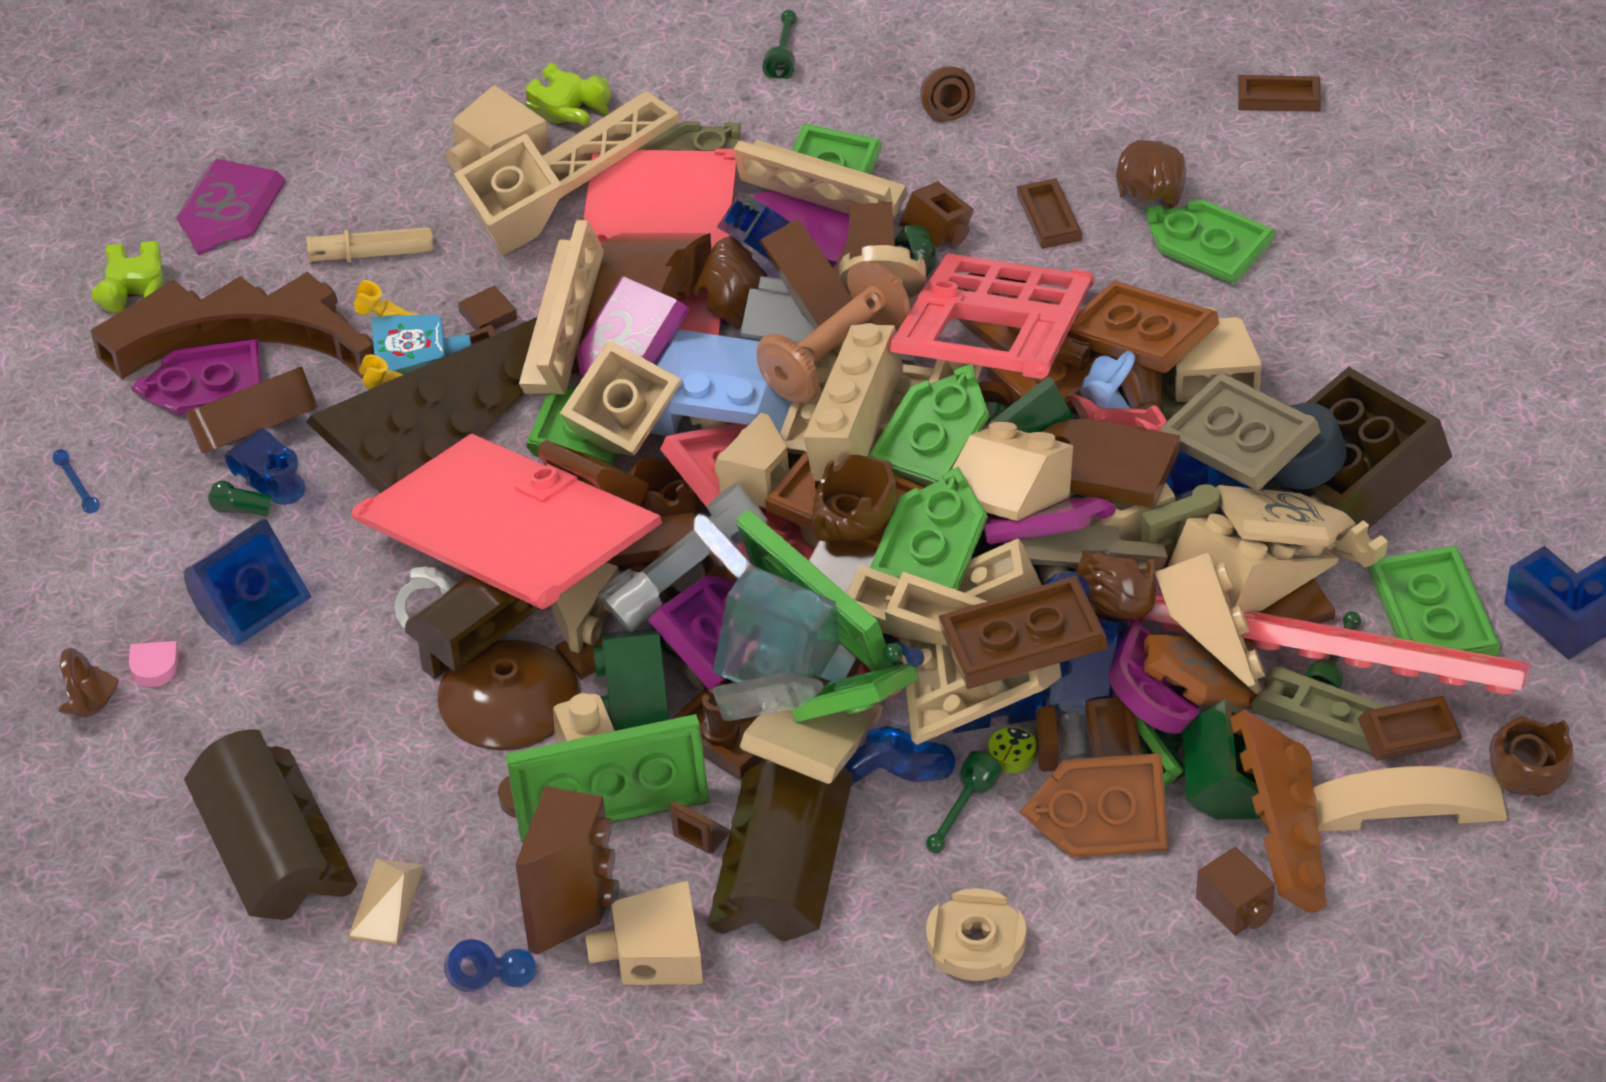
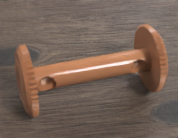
M861 261L852 266L848 271L849 274H847V284L849 285L847 288L850 290L849 293L853 299L798 344L789 339L788 336L785 338L784 335L781 336L776 333L768 334L760 340L756 350L757 364L764 380L778 395L796 403H808L813 400L820 390V381L818 380L820 377L817 375L818 372L813 365L845 340L851 325L865 324L869 320V322L872 321L876 325H894L895 329L900 328L910 313L909 299L904 286L889 269L871 261Z

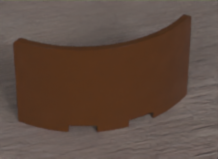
M622 233L605 240L601 244L604 253L579 345L621 277H626L676 300L687 298L696 285L711 251V233ZM577 354L571 373H580Z

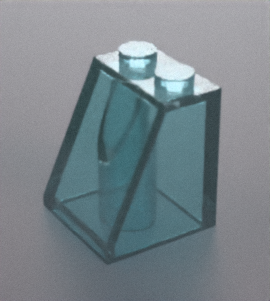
M748 564L727 596L713 672L793 706L794 702L810 694L838 649L839 631L836 601Z

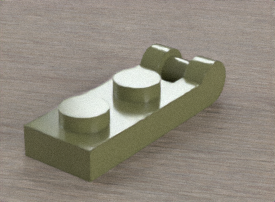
M1274 667L1270 670L1264 681L1265 690L1256 694L1251 703V709L1254 713L1272 720L1279 718L1372 753L1357 718L1364 711L1388 706L1285 668ZM1288 695H1292V696H1294V697H1293V699H1291V698H1288L1287 696H1288Z

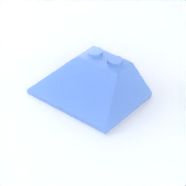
M677 329L656 365L681 378L683 382L650 431V434L663 436L676 434L682 415L749 425L760 413L769 415L780 434L792 401L778 395L764 380L759 370L756 356L757 346L760 341Z

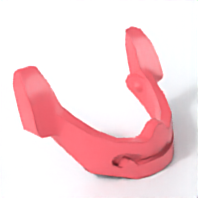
M1070 395V400L1081 419H1091L1162 432L1160 428L1167 422L1160 409L1155 405L1149 407L1148 410L1101 408L1082 396Z

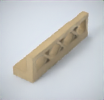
M645 91L543 155V158L564 188L560 198L680 122L679 112L648 91ZM600 153V156L592 161V154Z
M739 140L733 149L740 181L846 214H850L849 204L892 202L894 220L907 197L906 185L760 140H756L754 144Z
M576 220L571 240H559L519 382L525 394L552 393L565 395L576 350L604 253V249L588 220Z

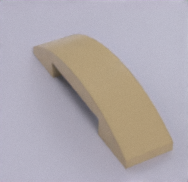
M1434 766L1385 768L1344 776L1313 787L1316 795L1315 808L1319 832L1361 829V821L1367 819L1456 814L1458 823L1507 821L1501 787L1496 778L1469 770Z

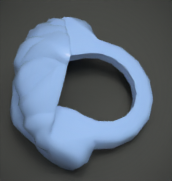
M1126 351L1118 360L1109 356H1100L1095 359L1088 376L1082 381L1080 395L1091 400L1097 407L1130 409L1117 389L1130 372L1135 361V355L1131 351Z

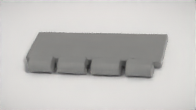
M761 276L758 290L750 288L740 337L761 340L768 334L776 333L777 335H784L785 338L788 336L789 339L798 344L813 332L814 328L807 316H802L782 279ZM909 300L910 310L916 301ZM901 354L903 364L914 365L915 356Z

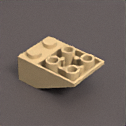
M1210 514L1209 517L1187 519L1168 567L1209 552L1217 564L1224 562L1229 571L1234 589L1228 590L1227 594L1232 608L1240 605L1243 613L1264 610L1337 564L1339 557L1325 547L1244 540L1226 515Z

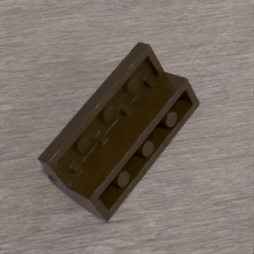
M468 575L409 618L405 624V633L418 642L422 670L435 680L445 673L449 667L453 671H457L540 608Z
M250 729L237 731L216 740L199 755L185 776L184 781L250 917L286 920L293 917L308 893L344 897L353 892L358 883L290 749L279 746H267L260 730Z
M764 759L763 765L752 767L744 772L707 923L715 932L728 933L758 922L778 940L790 941L820 929L853 775L845 767L841 769L831 784L824 783Z

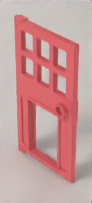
M946 253L933 276L920 292L910 313L893 337L890 352L1023 372L1022 376L1039 379L1045 378L1095 281V277L1089 271L1072 269L1071 272ZM959 271L983 274L985 277L960 274ZM1002 277V278L1016 279V280H1022V281H1027V282H1026V283H1020V282L1006 281V280H1000V278ZM1041 284H1049V285H1056V286L1068 287V289H1059V288L1046 287V286H1040V285H1041ZM957 287L974 289L976 292L959 290ZM991 293H1000V294L1013 295V296H1018V298H1009V297L996 296V295H991ZM1033 299H1039V300L1059 302L1060 305L1048 304V303H1042V302H1035V301H1032V300H1033ZM954 318L1022 328L1009 352L937 341L948 321Z

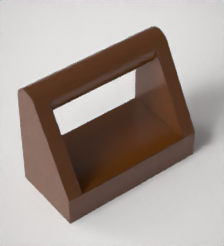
M548 440L543 441L539 445L538 454L545 466L549 464L577 476V479L640 507L649 483L591 455Z

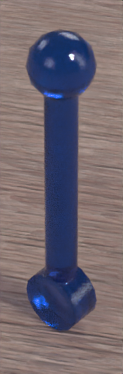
M57 449L52 455V460L56 465L63 468L82 499L83 511L86 513L98 511L100 508L99 500L96 497H90L69 463V453L64 449Z
M882 633L886 645L896 643L902 648L903 655L906 657L909 665L912 667L922 665L925 659L922 650L918 648L910 649L893 637V635Z

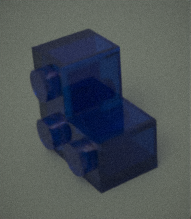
M1543 546L1510 566L1504 604L1570 660L1606 637V556L1576 573L1546 546Z
M1096 615L1106 635L1108 649L1060 662L1062 678L1043 690V697L1050 698L1049 706H1055L1056 711L1086 715L1084 700L1113 697L1114 690L1109 681L1108 671L1122 634L1127 629L1128 620H1117Z

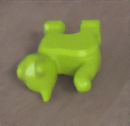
M550 63L542 71V77L549 79L550 83L548 86H542L541 81L534 78L525 89L526 107L551 123L569 122L587 126L591 121L589 114L582 109H578L583 103L602 115L609 114L607 107L611 99L609 81L598 75L582 79L574 73L563 72L559 70L556 64Z
M141 242V255L137 257H126V248L122 244L106 245L107 265L105 279L92 289L91 296L93 302L101 305L108 312L118 314L125 309L128 294L144 295L146 297L163 287L164 275L160 264L162 257L159 242Z

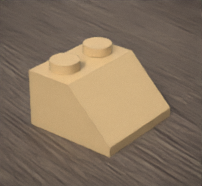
M527 133L454 173L468 206L502 257L539 237L564 191L562 184Z
M608 340L560 414L577 435L608 452L635 456L683 381L674 374Z
M993 422L989 424V428L969 436L952 469L959 466L968 485L985 512L1018 521L1070 498L1073 445L1056 441L1055 436L1050 433H1026L1017 430V426L1013 423Z

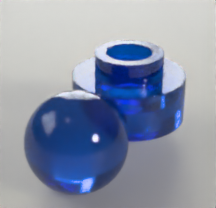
M476 939L464 940L455 945L448 952L444 961V973L448 982L454 988L463 992L478 991L485 987L494 977H499L504 984L510 987H522L529 984L537 972L536 961L528 951L514 948L503 953L501 957H496L493 950L486 943ZM467 959L475 964V975L469 976L463 973L461 970L462 960Z

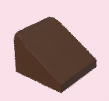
M673 801L670 805L673 836L708 854L713 853L730 834V829L676 801Z

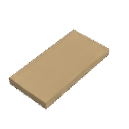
M796 672L744 732L740 748L824 783L831 784L876 726L884 706L874 703V707L858 713L847 714L845 710L796 723L791 706L794 705L793 703L827 685Z

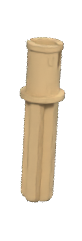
M428 227L349 233V230L345 229L344 234L306 236L309 263L347 259V263H351V258L412 254L433 250V235L431 228Z

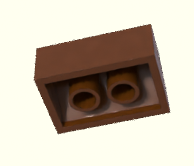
M548 786L544 788L515 863L529 953L540 954L599 925L605 909H612L611 905L617 900L619 881L613 879L612 876L615 864V850L609 848L612 821L611 818L605 817L603 796Z

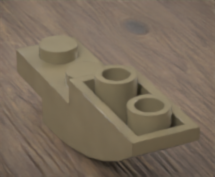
M1087 526L1077 531L1020 539L1041 585L1076 576L1080 558L1085 550H1090L1091 553L1110 550V555L1113 558H1132L1136 561L1143 576L1146 575L1147 561L1149 559H1154L1155 574V572L1162 570L1168 558L1164 544L1120 540L1117 527Z

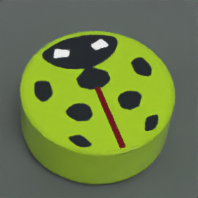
M1005 727L997 730L990 737L988 755L1000 764L1003 772H1022L1030 768L1035 762L1036 740L1029 731L1023 728Z

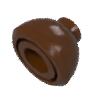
M954 66L937 68L931 71L922 82L920 89L922 106L926 113L938 122L958 119L966 115L971 109L975 100V85L971 76L963 69Z

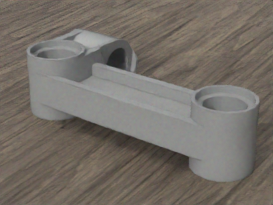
M740 482L731 485L716 496L707 505V509L712 515L641 572L627 569L598 592V596L630 634L663 606L659 599V594L727 539L730 538L734 544L743 541L736 519L749 509L764 523L767 521L766 516Z

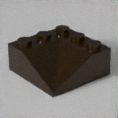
M1348 366L1306 402L1319 404L1329 409L1336 418L1346 444V459L1343 466L1329 481L1317 487L1291 490L1294 493H1301L1307 497L1314 495L1324 504L1346 513L1355 522V526L1364 520L1369 524V529L1453 456L1440 419Z

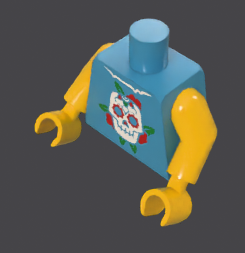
M362 281L355 291L357 297L354 301V308L356 312L361 315H369L373 311L376 313V317H371L374 355H366L358 369L359 373L364 375L362 378L363 385L369 390L472 345L470 334L445 338L442 319L438 315H420L406 311L387 299L383 302L380 301L382 290L372 281Z

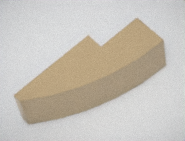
M863 565L859 566L847 592L852 599L878 620L882 633L946 646L948 645L940 629L938 616L987 602L981 598L903 572L901 577L897 578Z

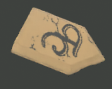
M1223 485L1216 487L1220 493L1219 506L1244 540L1326 547L1335 542L1338 534H1347L1355 526V522L1346 513L1301 493L1262 489L1257 491L1252 488Z

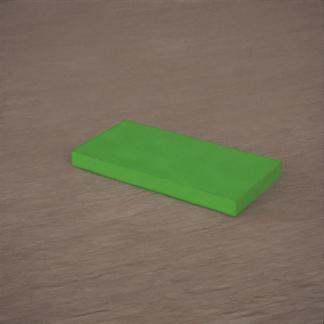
M749 509L736 519L739 532L755 570L871 671L893 666L892 662L884 658L883 650L886 643L876 618Z
M696 714L505 754L521 841L525 840L545 786L603 796L605 817L611 818L612 822L668 811L673 801L686 807L710 802L700 725Z

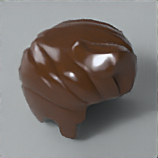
M1137 140L1129 144L1121 153L1117 164L1116 179L1120 197L1124 198V194L1127 192L1140 202L1163 198L1164 203L1169 204V208H1175L1179 203V198L1183 193L1187 169L1184 155L1180 153L1178 148L1164 144L1163 141Z
M729 236L717 241L711 249L692 293L698 296L703 288L706 287L708 290L707 307L709 311L721 317L738 330L742 327L750 288L758 290L761 276L768 277V275L752 258V252L742 246L734 237Z
M643 455L631 468V475L649 483L640 507L660 516L694 512L696 520L708 511L705 504L667 457L657 459L649 455Z
M848 455L836 466H834V461L832 460L826 464L814 498L813 515L811 518L814 534L819 541L864 540L871 536H876L887 527L894 512L897 498V487L891 462L879 460L873 456Z
M1090 550L1083 552L1076 576L1096 615L1111 618L1113 621L1138 620L1152 611L1156 600L1154 559L1147 561L1146 575L1143 576L1136 561L1132 558H1113L1110 555V550H1101L1097 553H1091Z
M1520 715L1505 726H1502L1493 735L1489 746L1491 770L1497 782L1504 789L1521 796L1535 795L1539 797L1552 793L1567 780L1574 763V750L1569 736L1570 728L1565 720L1559 723L1552 722L1547 725L1538 720Z

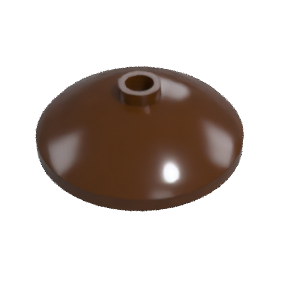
M500 640L494 642L457 671H453L449 667L441 679L437 701L439 712L445 725L461 740L485 749L514 750L532 746L555 734L553 707L570 701L572 697L577 695L578 684L570 664L553 649L526 640Z

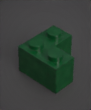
M655 628L635 630L631 634L628 631L603 633V645H594L597 677L606 676L608 695L600 697L614 731L669 720L659 632Z

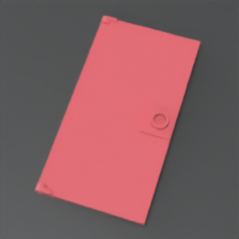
M636 150L589 180L584 220L589 221L601 244L610 237L622 233H711L712 249L717 241L730 236L737 168L734 150ZM600 153L592 154V161L599 157ZM706 287L703 288L698 296L694 295L691 291L687 298H679L678 301L686 305L689 311L678 330L720 335L721 317L709 311L707 307L708 290Z
M472 433L373 499L368 497L356 505L351 512V516L355 521L540 609H545L560 599L559 595L662 524L660 515L584 483L578 480L577 476L549 464L545 466Z

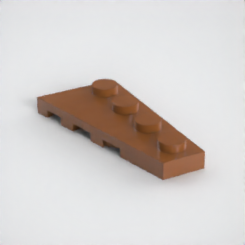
M1244 709L1232 716L1230 721L1233 732L1238 735L1243 734L1247 750L1240 753L1244 772L1254 773L1259 793L1252 797L1256 815L1260 816L1270 831V835L1263 838L1278 895L1307 913L1318 912L1327 907L1324 886L1326 879L1322 869L1321 836L1317 825L1316 795L1313 790L1311 755L1303 744L1295 742Z

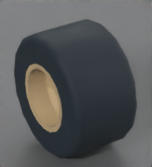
M1313 403L1289 405L1315 418L1321 432L1272 479L1276 484L1286 489L1303 490L1317 487L1329 481L1341 470L1346 459V444L1337 420L1329 409Z

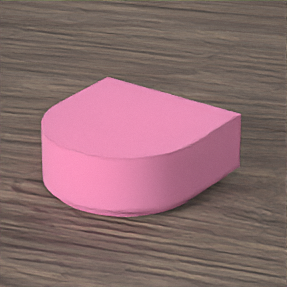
M177 641L130 644L129 667L134 681L145 687H157L169 682L175 676L178 668L179 649Z

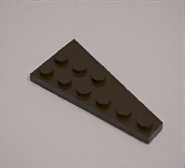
M537 317L312 414L306 423L382 493L471 433L480 437L524 393L519 382Z

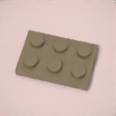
M1222 372L1212 379L1160 428L1164 433L1180 435V451L1257 491L1321 432L1315 418Z

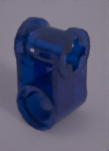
M259 428L224 454L227 467L234 476L241 475L247 480L245 482L246 485L252 486L260 493L271 495V501L276 504H292L298 501L305 493L304 480L297 474L299 466L297 454L276 440L272 434L263 428Z

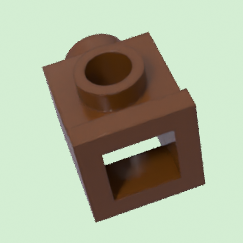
M937 181L911 193L899 225L903 229L907 225L923 226L930 234V239L935 246L939 247L949 243L956 247L965 240L970 228L968 224L974 209Z

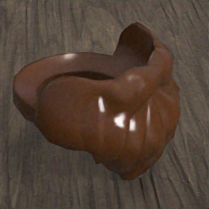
M67 648L62 651L59 666L62 671L69 701L60 706L59 712L84 718L97 714L107 705L111 696L116 691L119 683L118 678L99 669L98 666L90 665L85 655L74 648Z

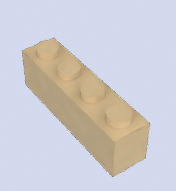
M872 323L851 325L803 436L814 481H821L826 464L831 460L834 461V466H836L848 455H869L904 369L901 354L890 352L891 341L896 334L894 325H875Z

